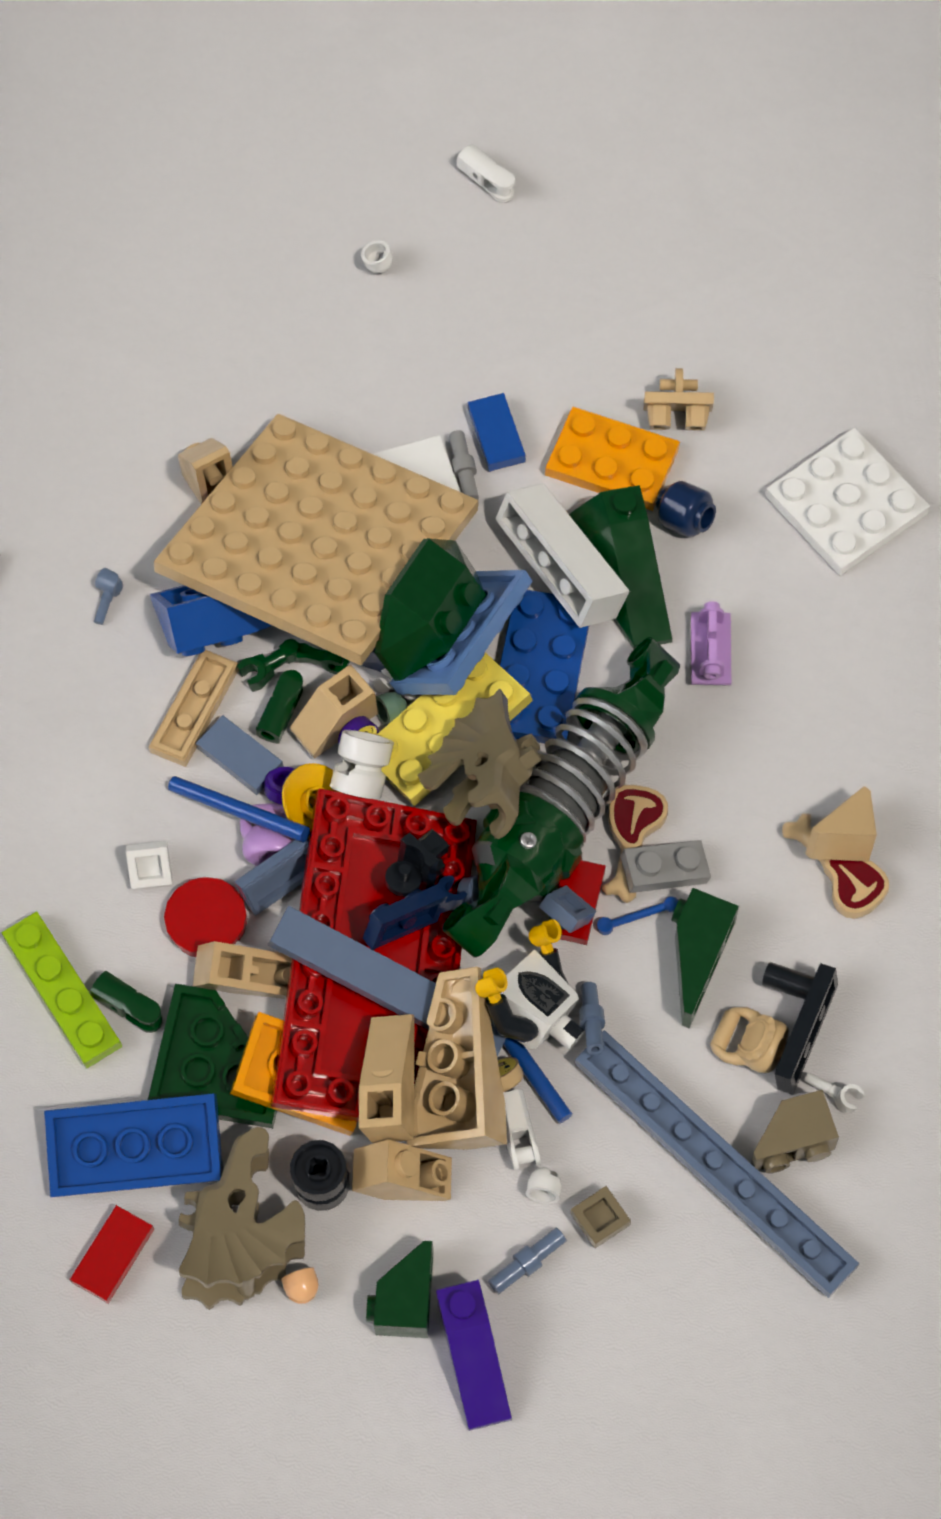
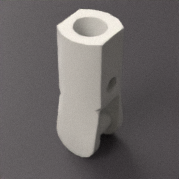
M474 144L466 146L457 156V167L480 186H483L495 200L504 203L513 198L515 176L510 171L498 165Z
M516 1089L503 1092L506 1111L507 1147L514 1171L519 1170V1165L535 1162L536 1166L541 1165L540 1154L523 1090ZM528 1137L530 1145L515 1148L513 1140Z

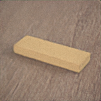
M207 650L199 654L149 745L150 753L184 767L188 765L197 748L196 742L204 735L238 672L237 662Z

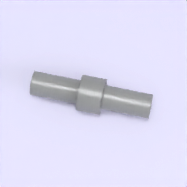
M461 430L453 431L449 437L454 455L451 464L455 478L459 479L463 494L478 500L479 496L474 475L477 473L474 457L468 452L464 432Z

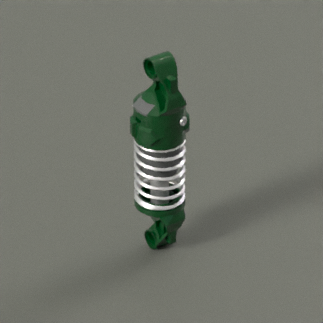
M652 637L641 641L627 658V664L630 666V679L617 687H586L575 698V701L572 703V709L565 713L567 724H560L555 727L557 739H549L545 742L547 754H539L541 761L535 765L536 769H533L528 782L520 787L519 813L510 831L500 839H495L491 834L489 826L498 818V809H491L484 818V830L471 848L472 857L478 872L479 898L471 904L465 902L459 905L448 916L442 927L443 932L472 957L477 958L495 943L514 908L525 902H542L546 895L554 890L560 880H566L571 876L582 860L581 849L586 842V835L594 830L595 820L605 814V804L615 800L616 789L625 785L626 774H630L635 770L636 760L644 756L655 741L653 727L663 713L665 701L664 687L678 674L680 663ZM573 716L575 717V719H576V721H577V723H578L579 726H576L575 723L573 722V720H572V717H573ZM564 730L572 731L581 741L578 745L568 742L563 737L562 732ZM552 746H561L563 749H557L553 752ZM610 758L617 769L603 765ZM621 760H629V764L623 768ZM610 775H619V778L613 783ZM608 790V795L603 798V794Z

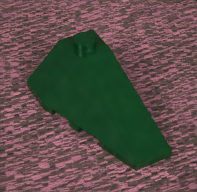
M640 485L600 492L569 513V516L630 591L614 621L633 649L648 637H652L660 645L672 643L673 638L652 534Z

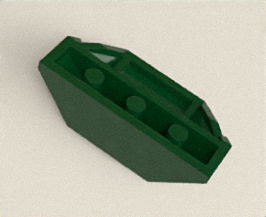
M423 539L385 594L380 619V641H377L374 653L395 681L405 679L449 652L486 596L475 568L456 541Z

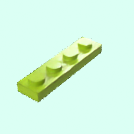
M37 911L1 932L86 1069L123 1047L121 1041Z

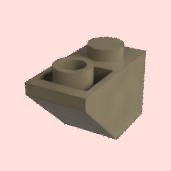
M823 1089L781 1101L753 1153L751 1164L758 1171L765 1169L767 1174L780 1172L787 1169L792 1161L806 1158L807 1162L820 1161L829 1157L831 1151L835 1150L839 1136Z

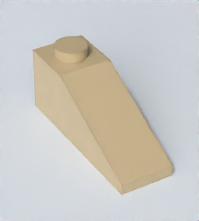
M216 941L198 945L192 986L234 994L286 999L292 958L280 952Z

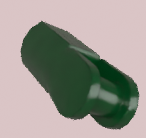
M286 670L281 674L273 696L270 697L256 727V735L268 742L280 743L302 696L303 677L298 671Z
M104 971L91 987L92 998L120 1016L125 1017L142 1031L153 1033L160 1029L163 1019L159 1004L142 993L137 992L136 989L108 971Z

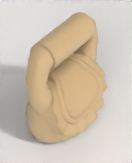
M732 1007L724 1012L710 1046L713 1053L725 1063L746 1065L756 1072L770 1073L776 1068L788 1040L789 1028L785 1023L773 1019L771 1016L760 1014L751 1008ZM740 1017L746 1018L749 1024L746 1025V1031L741 1043L737 1045L738 1050L733 1053L726 1052Z

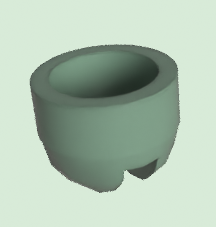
M385 692L376 696L377 717L384 726H387L407 708L406 700L397 692Z

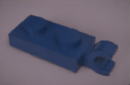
M451 875L444 876L437 885L423 891L417 889L400 901L390 905L384 903L375 908L369 916L363 940L371 950L395 941L437 922L440 914L446 911H454L459 905L464 903L468 894L465 891L459 894L448 892L451 890L455 878Z

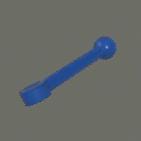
M669 896L664 900V903L612 920L608 917H602L597 922V930L602 935H609L614 927L663 911L674 912L679 900L676 897Z

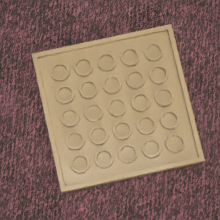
M278 413L154 560V571L361 666L376 647L377 641H380V619L385 594L421 541L428 538L455 541L477 513L479 500Z

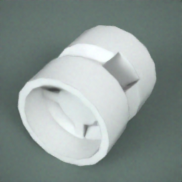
M343 730L337 752L342 757V761L334 765L330 787L336 791L356 797L380 799L386 780V775L381 770L382 767L390 763L394 742L388 738L367 732Z

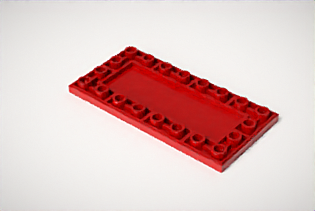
M319 788L315 797L299 911L370 948L363 940V935L371 912L384 903L390 905L405 898L391 893L385 884L387 869L391 864L398 861L400 840L409 832L415 838L420 839L429 830L433 829L448 843L449 848L448 853L441 857L445 864V870L443 874L436 878L435 885L438 884L442 877L451 875L455 880L451 890L448 892L457 894L459 882L463 878L471 876L473 860L471 848L475 843L477 820L464 818L460 825L454 826L449 823L444 813L356 797ZM446 911L440 914L437 922L376 948L374 951L436 983L439 973L460 969L462 947L442 930L444 922L453 911ZM292 959L271 1107L359 1122V1084L371 1018L395 1016L398 1014ZM415 1023L414 1085L419 1066L416 1065L418 1053L424 1050L428 1034L427 1029Z

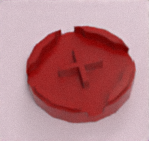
M210 877L189 880L177 888L167 901L164 914L169 938L182 952L191 957L197 956L198 945L214 941L236 944L245 933L248 919L244 900L235 887L222 879Z

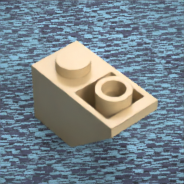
M350 664L316 689L290 726V731L315 759L338 742L342 728L350 720L359 716H366L371 719L378 714L375 692Z
M390 1139L354 1149L352 1191L383 1200H451L452 1158Z

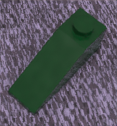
M692 888L687 900L679 899L671 919L672 922L677 923L675 947L682 1026L689 1029L736 923L739 909L738 905Z

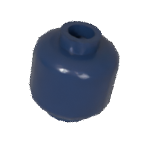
M677 481L668 488L663 489L656 501L658 518L662 526L687 537H694L701 532H706L715 519L716 506L713 504L710 492L685 481Z

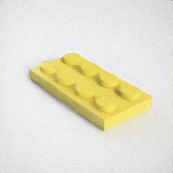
M486 652L456 695H421L377 734L394 742L390 763L382 767L381 771L386 775V780L413 806L417 805L431 792L424 788L417 776L431 765L428 755L435 753L441 748L443 738L449 735L455 726V719L466 717L472 712L476 698H490L498 689H501L508 699L510 721L533 701L531 694Z

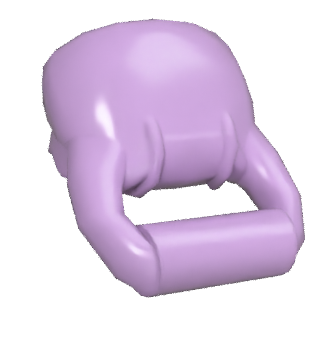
M282 804L253 805L287 818ZM240 819V832L244 839L243 855L249 863L258 866L295 840L259 825L252 827L249 821Z

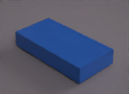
M500 393L469 401L468 411L489 472L526 462V455L505 394Z

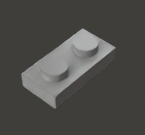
M701 840L627 848L620 855L630 893L707 884L711 878Z

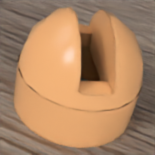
M312 1267L292 1272L281 1279L284 1291L289 1299L298 1304L308 1303L315 1297L318 1291V1278L315 1269Z

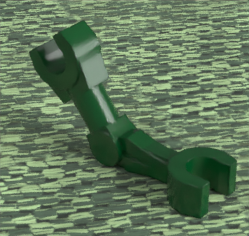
M287 639L279 645V649L265 657L263 654L245 658L237 665V668L242 677L252 671L258 672L255 677L247 680L250 689L254 692L261 690L275 676L274 670L286 662L298 661L299 663L319 664L326 671L335 675L346 668L350 662L327 650L316 649L306 643H298L294 639Z

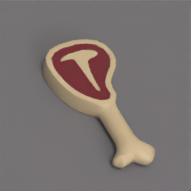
M624 785L616 789L615 800L609 804L608 817L611 834L621 849L620 855L624 849L642 847L645 838L664 825L668 816V802L658 791L638 785ZM619 857L615 877L610 882L603 884L601 888L605 895H617L622 902L629 903L636 898V892H629L621 857Z
M802 814L796 822H786L782 829L783 837L797 840L807 848L812 831L811 814ZM818 859L823 866L824 873L832 882V901L834 907L843 916L852 919L861 918L877 908L888 894L889 880L885 872L872 861Z

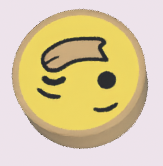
M506 1057L499 1059L498 1065L503 1092H506L520 1083L524 1073L516 1058Z

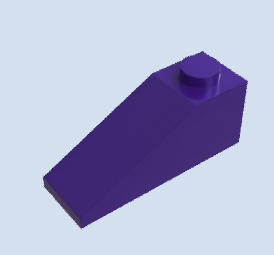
M479 1279L436 1290L437 1303L469 1431L512 1420Z

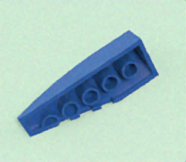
M185 585L150 594L153 607L169 647L177 654L182 653L183 656L200 654L205 651V646L220 643L221 646L237 644L243 641L242 636L272 626Z

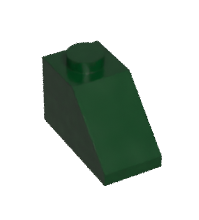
M423 1241L377 1281L376 1295H368L366 1321L374 1322L375 1335L428 1338L434 1258L433 1241Z

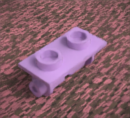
M706 602L700 612H691V685H731V613H724L718 602Z

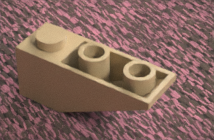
M413 1014L371 1018L359 1084V1129L372 1143L388 1139L393 1141L414 1140Z

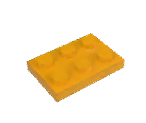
M572 406L545 467V476L596 493L640 485L645 508L653 511L679 451L680 441Z
M258 1012L255 1016L230 1094L351 1136L354 1133L357 1122L271 1107L284 1020Z

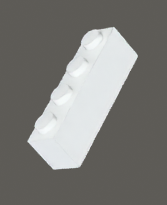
M542 483L507 491L495 520L579 628L616 619L630 592L629 589L546 485Z

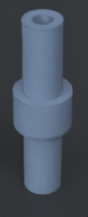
M585 982L580 987L582 1007L579 1010L580 1027L585 1030L587 1052L591 1055H599L604 1051L602 1029L605 1027L604 1009L599 1005L597 985L594 982Z
M556 1227L532 1247L524 1246L513 1255L514 1261L489 1279L488 1283L499 1295L524 1274L529 1277L542 1267V1260L567 1241L565 1236Z

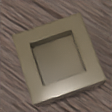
M607 1186L570 1210V1214L595 1249L631 1225L630 1218Z

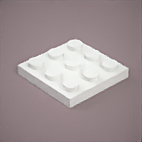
M855 427L767 487L765 497L839 576L929 513L930 505Z

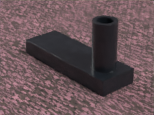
M769 962L764 972L762 985L805 1000L774 1074L777 1090L794 1095L838 987L837 971L834 967L820 963L815 976Z

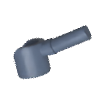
M103 568L95 581V587L104 591L94 619V623L99 625L104 623L113 596H118L123 589V582L118 574L108 568Z

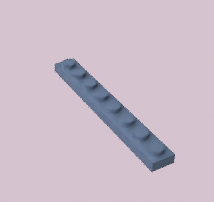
M604 1030L602 1032L604 1051L599 1055H591L587 1052L586 1048L575 1059V1065L827 1298H830L858 1268L860 1263Z

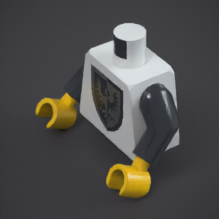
M555 919L543 921L541 925L534 926L529 932L530 942L534 946L540 947L541 951L533 950L507 975L498 967L484 971L483 979L478 980L475 986L476 993L480 997H487L486 1005L489 1010L491 1024L496 1027L498 1034L516 1040L533 1050H536L550 1036L570 1050L585 1032L583 1028L568 1017L578 1002L579 997L569 985L563 973L558 949L552 946V943L558 942L562 935L561 926Z

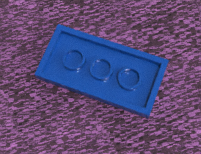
M533 590L525 592L522 601L514 608L510 615L500 666L531 694L533 700L510 721L514 737L519 739L532 733L538 743L544 744L549 739H557L555 727L560 724H567L565 713L572 709V703L576 698L589 626L579 628L552 593ZM564 730L562 735L566 741L568 740L569 731Z
M217 1094L44 1111L50 1197L220 1181L223 1165Z

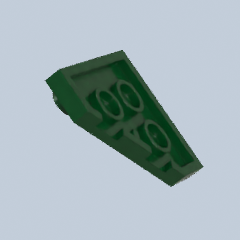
M175 983L148 1100L217 1094L219 1120L271 1129L274 1128L277 1110L230 1094L248 1036L232 1016L216 990Z

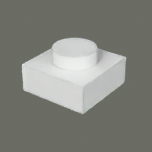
M167 841L126 845L131 889L172 885L173 877Z

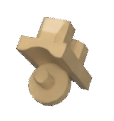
M675 368L674 379H660V390H674V392L645 391L643 411H647L651 430L670 429L671 411H686L685 430L704 431L706 429L709 412H712L714 405V393L683 392L698 391V380L683 379V368Z

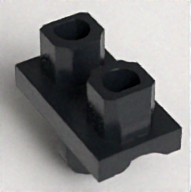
M433 829L429 830L420 839L415 838L409 832L400 840L398 861L391 864L386 871L385 884L388 890L396 896L406 897L417 889L423 891L434 886L436 878L443 874L445 870V864L441 857L448 853V843Z

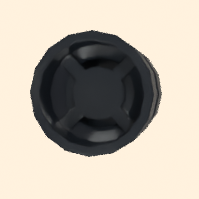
M314 1140L301 1145L294 1153L290 1162V1174L299 1200L307 1208L316 1211H326L339 1206L346 1198L350 1188L349 1173L342 1151L333 1143L324 1140Z

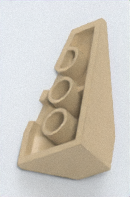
M478 966L441 972L438 975L427 1018L429 1030L424 1050L419 1051L416 1061L419 1069L414 1085V1140H407V1145L423 1149L458 1150L507 1145L505 1099L489 1010L486 1005L487 998L480 997L475 990L478 980L483 979L482 970Z

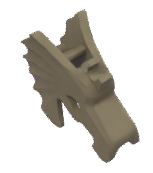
M498 689L490 698H476L472 712L466 717L455 719V726L449 735L443 738L441 748L435 753L428 755L431 765L417 776L425 789L433 791L460 766L464 765L467 776L452 789L454 797L443 808L445 817L450 824L458 826L462 823L471 807L488 805L490 809H498L499 811L498 818L489 827L494 838L500 839L510 831L517 820L520 787L528 782L532 775L533 766L541 761V756L537 752L540 750V745L532 733L516 740L510 725L508 699L502 690Z
M255 1127L235 1139L218 1183L208 1185L201 1191L185 1193L184 1204L192 1205L196 1210L191 1215L180 1213L179 1217L180 1227L188 1231H194L188 1251L179 1267L180 1277L186 1278L181 1289L182 1298L185 1300H198L208 1310L212 1309L219 1302L226 1300L241 1306L245 1300L254 1297L255 1294H261L268 1283L281 1280L286 1276V1266L291 1260L303 1259L305 1257V1213L299 1201H292L274 1217L263 1223H257L259 1189L252 1181V1177L256 1172H265L268 1169L269 1134L262 1127ZM239 1205L238 1212L235 1213L232 1208Z

